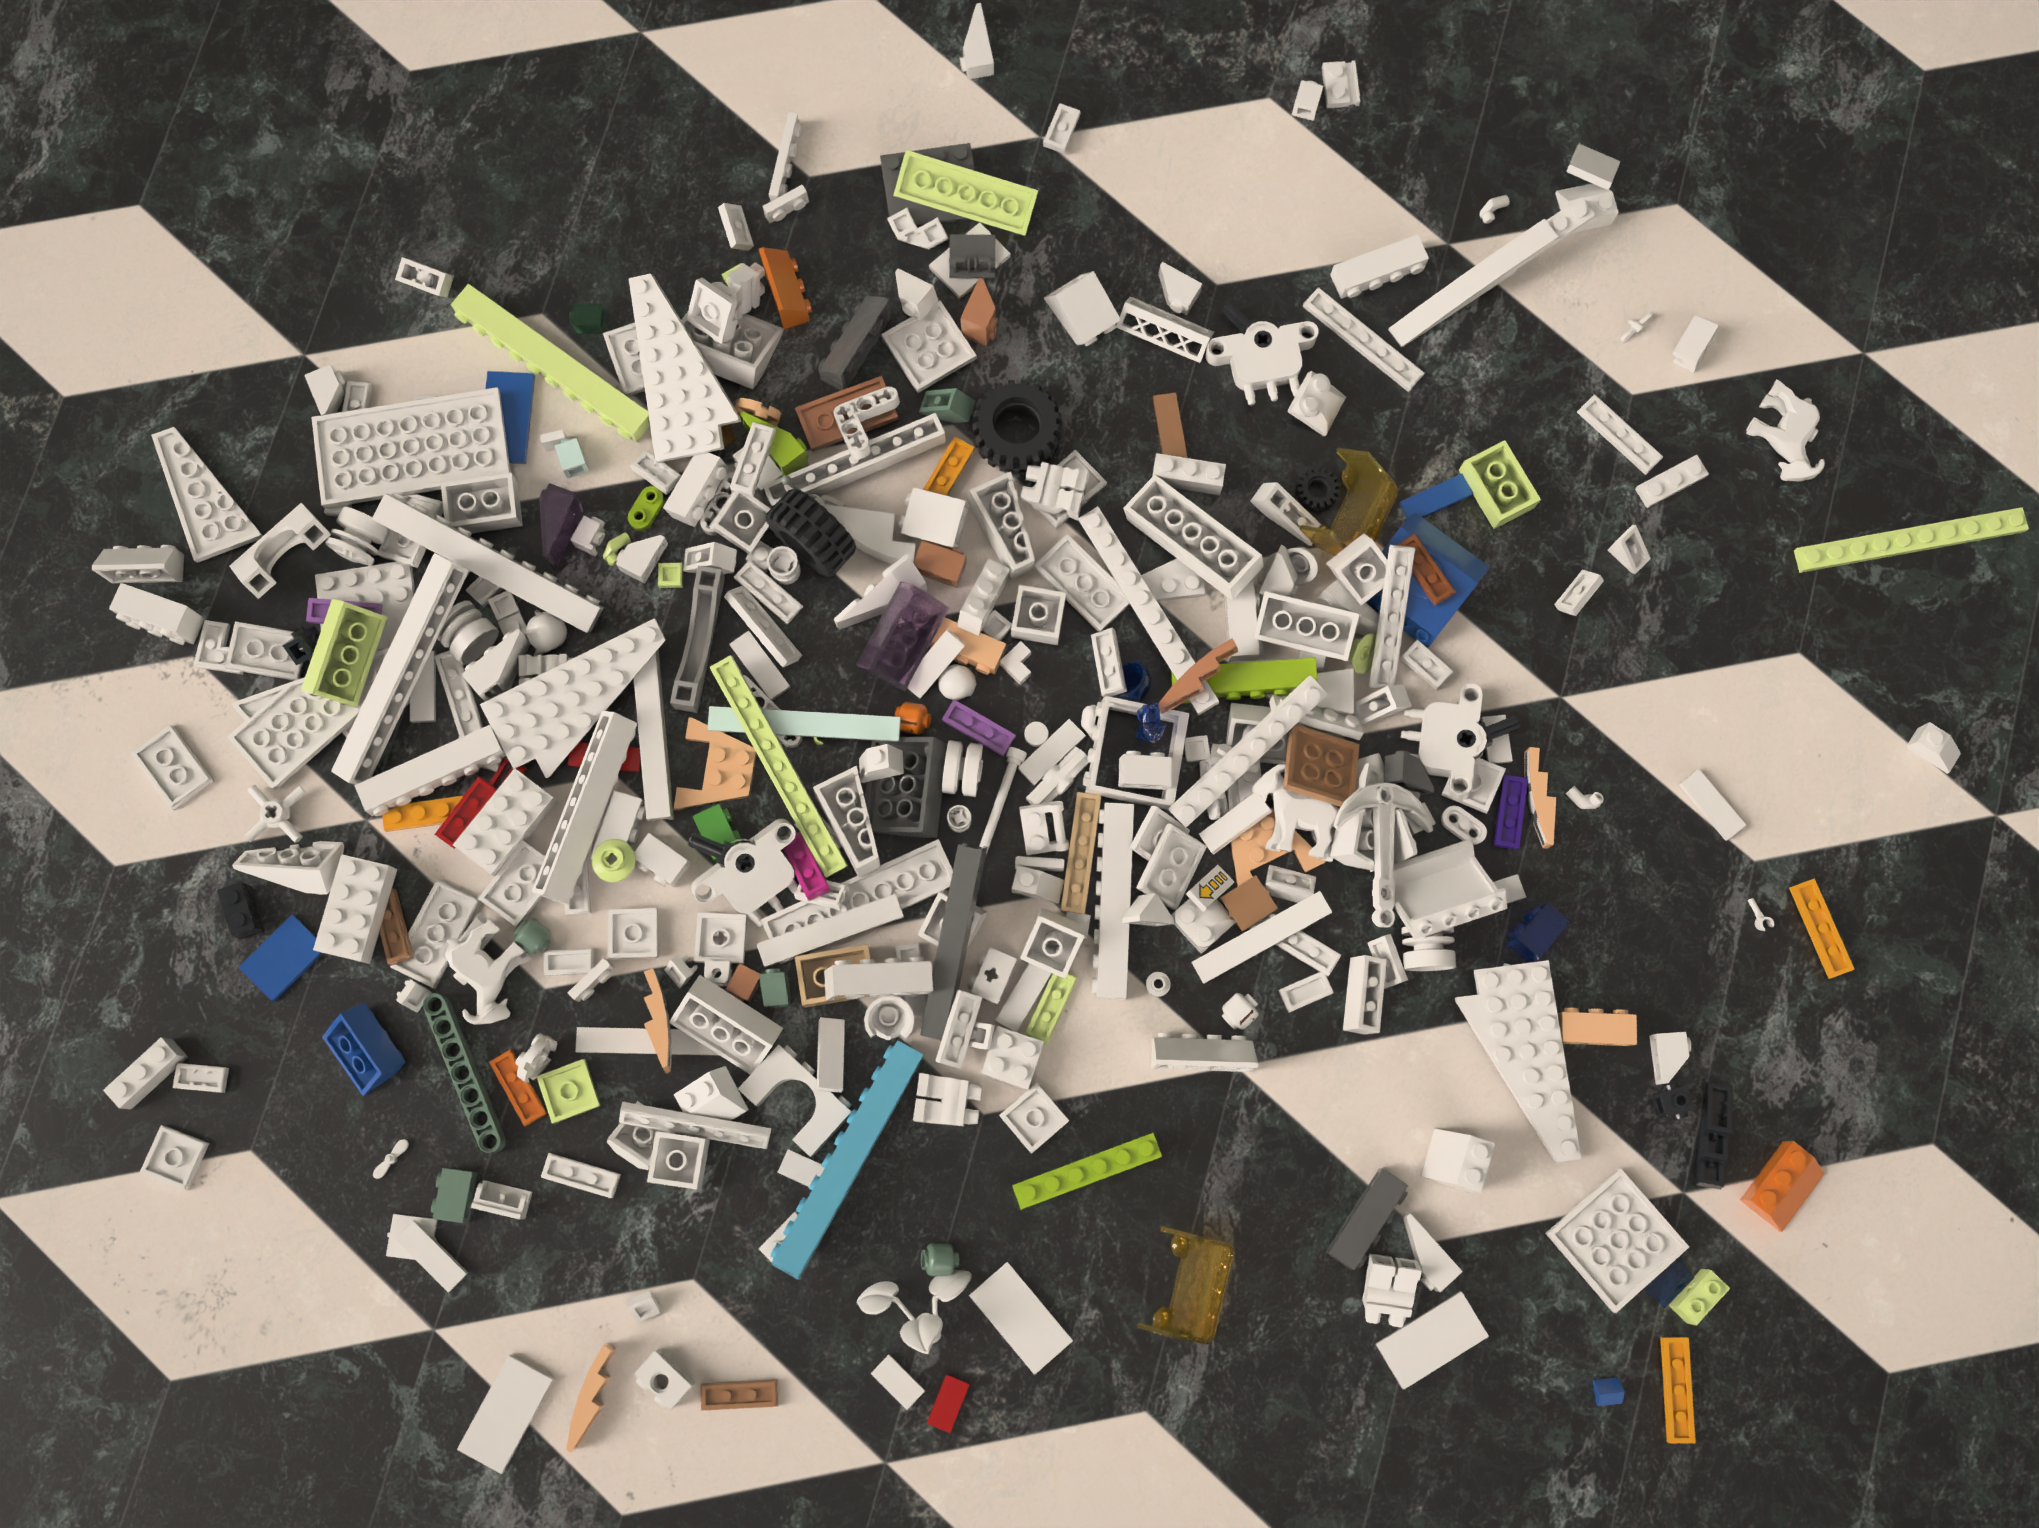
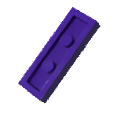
M1503 775L1493 846L1514 850L1520 848L1528 778Z

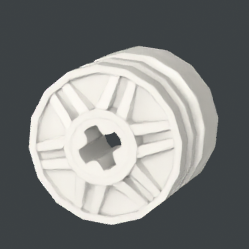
M343 507L336 521L344 528V531L332 529L330 533L335 538L328 537L325 544L347 560L372 566L375 560L370 555L376 556L379 551L371 545V542L383 544L390 529L374 521L371 516L349 507Z
M463 601L451 608L437 639L444 647H450L449 652L462 665H465L480 658L495 643L499 631L487 618H482V613L470 601Z
M1406 926L1401 928L1402 935L1412 936ZM1454 927L1415 940L1414 938L1402 940L1403 945L1414 947L1413 951L1403 953L1404 970L1440 971L1456 968L1455 951L1444 949V945L1455 942L1454 937L1443 936L1453 933Z

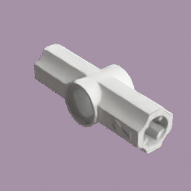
M1077 747L1072 749L1059 764H1055L1044 775L1043 781L1026 797L1030 805L1052 802L1058 795H1062L1074 782V778L1089 764L1087 762V755Z

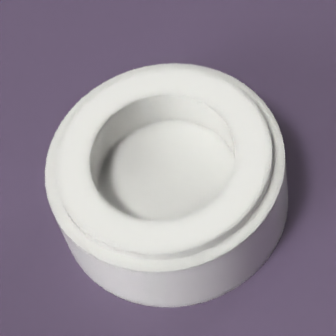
M1041 722L1030 723L1024 732L1026 742L1034 747L1041 746L1048 739L1047 727Z

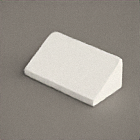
M1269 865L1264 888L1269 890L1270 896L1299 903L1314 894L1316 877Z

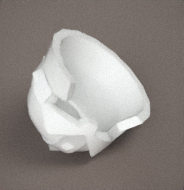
M891 995L880 997L873 1001L866 1010L864 1018L865 1029L870 1037L877 1035L885 1040H891L901 1035L907 1038L912 1032L914 1025L913 1011L909 1004L899 997Z

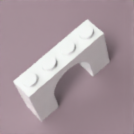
M300 503L230 565V568L241 583L259 599L276 584V581L271 576V569L287 550L300 543H306L314 550L331 534Z
M778 1045L738 1090L755 1106L759 1107L774 1089L783 1082L798 1080L806 1083L815 1095L816 1108L810 1121L792 1140L810 1157H813L848 1119L852 1112L849 1109L852 1104L842 1095L837 1098L832 1092L817 1091V1079L813 1076L816 1071L806 1062L801 1065L795 1059L798 1054L788 1045L784 1048Z

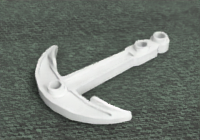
M1375 783L1357 789L1344 801L1336 816L1334 827L1339 829L1353 817L1366 812L1365 808L1372 807L1375 865L1372 896L1373 906L1376 909L1372 914V921L1378 927H1390L1395 921V915L1392 911L1395 906V880L1393 878L1395 809H1402L1407 818L1416 822L1427 833L1432 832L1433 828L1423 804L1410 791L1396 784Z

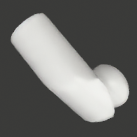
M1503 195L1492 198L1480 211V218L1483 219L1484 223H1491L1495 219L1493 212L1496 209L1509 205L1508 196Z
M1096 705L1085 707L1082 713L1081 726L1090 738L1097 717L1095 716Z
M1575 786L1566 793L1581 809H1596L1604 801L1601 793L1594 792L1593 794L1583 795Z

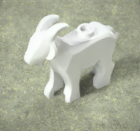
M1776 380L1759 407L1765 409L1775 408L1780 412L1783 417L1778 427L1769 426L1754 417L1746 429V434L1764 437L1773 449L1790 463L1779 462L1778 464L1782 469L1780 476L1782 480L1799 482L1814 479L1823 470L1825 462L1824 459H1821L1814 468L1811 467L1806 455L1805 445L1807 441L1811 442L1818 433L1815 427L1820 419L1819 411L1811 403L1812 399H1799L1791 389L1781 381Z
M1286 763L1278 764L1263 774L1253 786V792L1261 795L1263 802L1267 800L1268 794H1273L1275 828L1272 838L1267 841L1265 849L1280 852V850L1291 852L1295 829L1314 831L1317 842L1309 851L1308 856L1332 862L1333 858L1330 857L1333 843L1332 827H1334L1335 819L1339 812L1338 807L1283 789L1284 778L1281 776V772H1285Z
M481 912L477 914L474 921L468 927L467 934L463 940L459 941L455 938L447 940L449 946L445 954L450 967L456 971L453 976L463 985L468 982L477 991V1015H470L465 1009L462 1011L464 1018L472 1024H489L510 1017V1011L506 1007L508 999H504L499 1004L494 1001L502 989L508 974L519 964L527 963L531 959L515 942L495 960L480 948L482 939L488 934L497 933L500 929Z

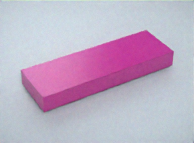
M801 832L797 833L794 840L784 847L783 850L808 901H811L831 890Z

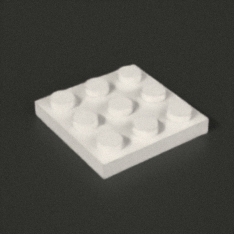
M938 301L922 320L912 316L881 334L883 341L917 393L977 359L975 352L941 301Z

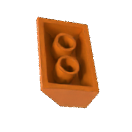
M759 248L762 264L783 328L787 329L810 322L808 313H811L812 309L809 300L803 299L802 292H805L802 279H797L795 272L799 270L795 258L790 259L789 253L786 250Z
M1784 1141L1752 1182L1740 1201L1779 1232H1782L1825 1173L1816 1159L1794 1141Z

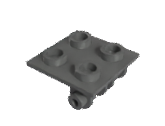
M950 234L949 278H995L996 235Z

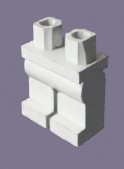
M919 1073L917 1096L941 1099V1102L916 1099L914 1122L964 1127V1124H978L979 1110L967 1109L968 1099L981 1101L982 1087L970 1084L966 1080Z
M1369 1255L1362 1298L1367 1322L1380 1323L1381 1313L1389 1314L1388 1321L1390 1325L1403 1327L1406 1317L1411 1318L1415 1290L1422 1272L1418 1261L1395 1258V1261H1393V1258L1389 1256Z

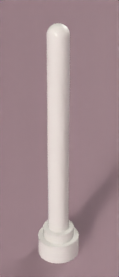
M1014 747L1008 748L1006 754L1008 766L980 843V847H987V852L1017 766L1024 762L1027 755L1026 752Z

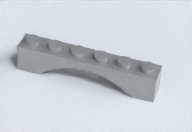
M699 565L697 568L686 645L678 673L674 680L670 704L676 710L698 713L725 581L722 569Z

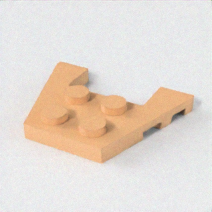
M689 717L686 740L710 743L702 790L677 787L674 809L683 810L684 808L694 806L699 807L715 802L721 803L750 797L757 755L754 747L723 732L708 731V725Z
M1271 808L1272 812L1230 842L1237 886L1253 877L1250 871L1289 853L1283 850L1277 852L1265 849L1267 841L1272 838L1275 828V812L1273 808ZM1295 831L1292 851L1295 852L1304 872L1306 873L1324 864L1325 861L1308 856L1312 847Z

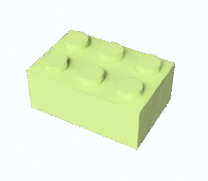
M1505 440L1465 460L1459 469L1493 529L1534 509L1541 500Z

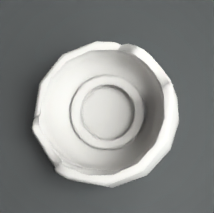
M955 664L948 666L939 676L938 686L946 698L959 701L973 694L976 687V679L969 668Z

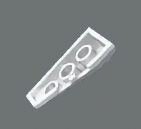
M907 554L882 573L884 576L883 580L878 584L869 585L861 600L859 598L855 599L834 619L839 630L903 607L913 601L917 602L925 596V591L928 590L926 582Z

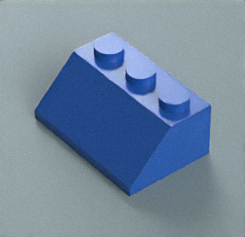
M365 1003L340 1013L322 1036L362 1096L367 1095L396 1074L406 1062L401 1052L396 1049L390 1040L388 1033L380 1026L374 1013L369 1010Z

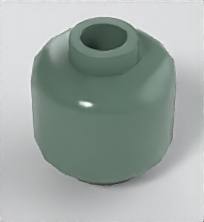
M534 918L528 921L524 919L513 933L515 936L514 942L529 955H533L537 951L542 953L551 942L547 939L550 935V930Z
M930 1243L926 1249L922 1250L921 1267L923 1270H926L929 1276H950L954 1271V1267L959 1266V1253L954 1251L950 1243Z

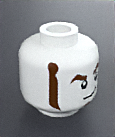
M1236 993L1223 1005L1222 1010L1224 1014L1222 1017L1233 1029H1246L1259 1015L1258 1010L1255 1008L1258 1003L1249 994L1244 996Z

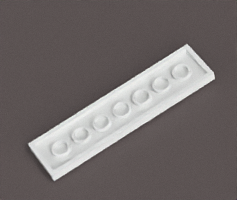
M938 839L882 864L879 868L861 877L856 876L840 883L847 885L849 888L848 893H845L846 898L844 902L841 903V910L801 901L761 919L768 938L771 939L892 894H896L900 908L903 910L938 894L942 890L949 889L953 870ZM835 890L829 891V892H833V893H837V894L839 893V891H835ZM794 957V958H791V959H788V960H785V961H783V962H780V964L782 965V964H784V963H786V962H789V961L795 959V957Z

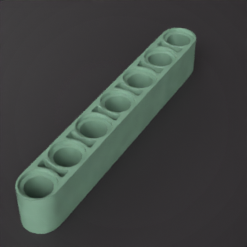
M429 994L423 1001V1009L477 1144L483 1152L498 1153L505 1147V1135L451 1001L446 996L440 994ZM437 999H440L442 1001V1007L440 1008V1010L434 1012L432 1007L433 1003ZM449 1021L451 1030L447 1034H443L442 1025ZM458 1044L460 1046V1053L456 1057H452L451 1048L453 1045ZM463 1067H468L469 1076L462 1080L460 1078V1070ZM476 1089L479 1096L472 1103L469 1100V1093ZM485 1112L488 1120L486 1124L481 1126L478 1123V1116ZM494 1135L497 1138V1144L491 1149L487 1145V1139Z

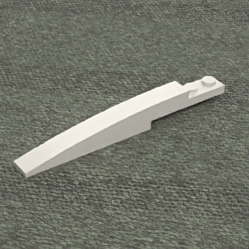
M1579 198L1549 219H1543L1464 273L1388 329L1400 347H1404L1516 273L1519 267L1592 220L1595 214L1583 198Z

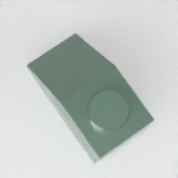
M957 388L926 391L919 412L927 416L936 413L938 419L951 423L969 422L975 400Z

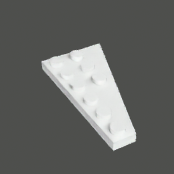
M175 427L152 435L194 561L197 563L263 537L261 532Z

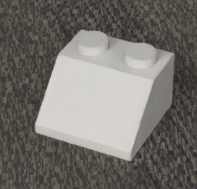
M1593 183L1559 190L1555 193L1560 210L1582 197L1595 214L1592 220L1574 232L1611 225L1619 213L1613 192Z
M1364 533L1326 563L1341 584L1360 605H1363L1384 587L1387 559L1375 542Z
M947 889L938 893L918 933V936L937 946L949 893ZM978 906L975 907L968 946L978 933L988 913Z
M726 1066L706 1073L674 1094L683 1113L732 1121L748 1111Z
M656 1132L647 1182L701 1190L710 1139Z

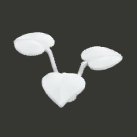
M954 1270L950 1276H936L929 1285V1291L934 1295L932 1298L933 1314L923 1313L917 1317V1320L899 1298L895 1297L899 1288L892 1282H878L868 1287L859 1296L857 1304L864 1313L879 1314L887 1310L892 1302H895L910 1319L901 1328L900 1335L902 1340L911 1348L928 1354L932 1344L940 1339L943 1327L942 1320L937 1313L938 1299L947 1302L956 1298L965 1289L972 1274L968 1271Z

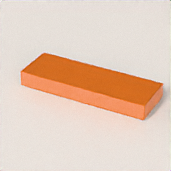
M510 1049L489 1063L523 1125L528 1126L548 1113L530 1080L529 1083H526L517 1076L519 1068L515 1064L517 1057L513 1050Z

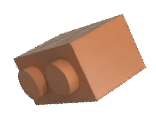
M922 540L913 562L920 574L957 588L967 563V558L963 555L964 553L955 548L948 550L941 547V544Z

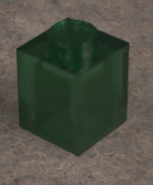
M574 303L573 311H570L569 321L577 334L605 333L606 312L602 303Z

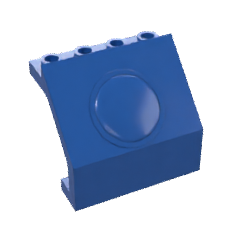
M1413 512L1385 546L1382 553L1388 560L1390 545H1398L1413 534H1416L1456 591L1454 595L1434 607L1411 574L1403 631L1413 639L1420 641L1428 649L1490 567L1424 518ZM1383 589L1366 601L1378 613H1380Z

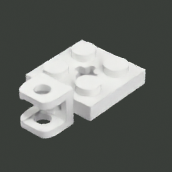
M697 913L694 962L705 963L704 977L719 987L728 986L732 978V964H744L747 915ZM720 932H723L724 936L727 937V941H724L723 945H719L718 941H714V938L718 937ZM721 972V976L715 978V974Z

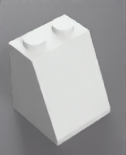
M1094 271L1079 275L1044 297L1046 303L1077 345L1085 344V346L1092 344L1098 340L1096 337L1098 334L1111 332L1117 328L1115 324L1121 321Z
M913 487L912 492H908L905 505L908 506L906 515L902 514L899 522V528L902 529L901 534L958 549L970 504L961 499Z
M1434 1129L1420 1177L1467 1193H1481L1495 1143L1471 1135Z

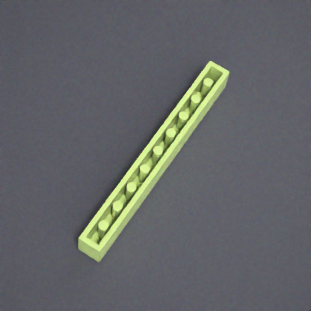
M467 284L452 302L451 306L456 313L454 315L464 324L469 322L473 325L472 328L481 336L487 335L490 337V341L497 348L502 349L504 347L509 351L508 354L514 360L525 362L527 364L526 367L532 373L543 375L545 377L544 380L552 387H560L564 390L562 393L570 400L574 401L576 399L581 402V407L588 413L592 414L595 412L600 416V421L606 426L610 427L613 425L618 429L617 432L626 440L631 438L638 442L650 427L647 410L470 284Z

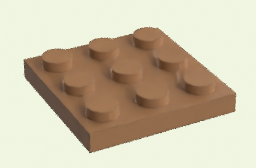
M1296 724L1289 730L1283 789L1341 807L1344 801L1356 791L1360 744Z

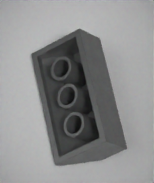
M866 296L863 302L860 301L856 305L855 315L851 321H846L839 340H834L829 356L823 358L819 364L818 370L822 381L840 391L848 388L891 320L888 298Z

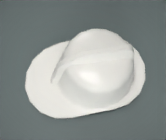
M1305 547L1287 549L1298 576L1295 585L1312 581L1318 572V556ZM1277 552L1271 554L1266 560L1264 566L1266 576Z

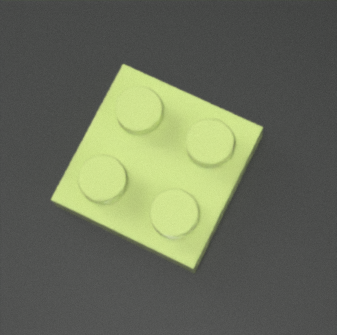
M586 1059L537 1076L552 1124L601 1106Z

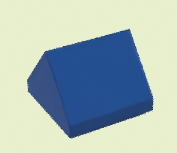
M1619 1377L1593 1380L1596 1406L1623 1404L1625 1391Z

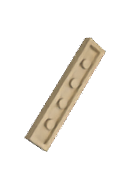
M1077 792L1060 912L1085 915L1101 795Z

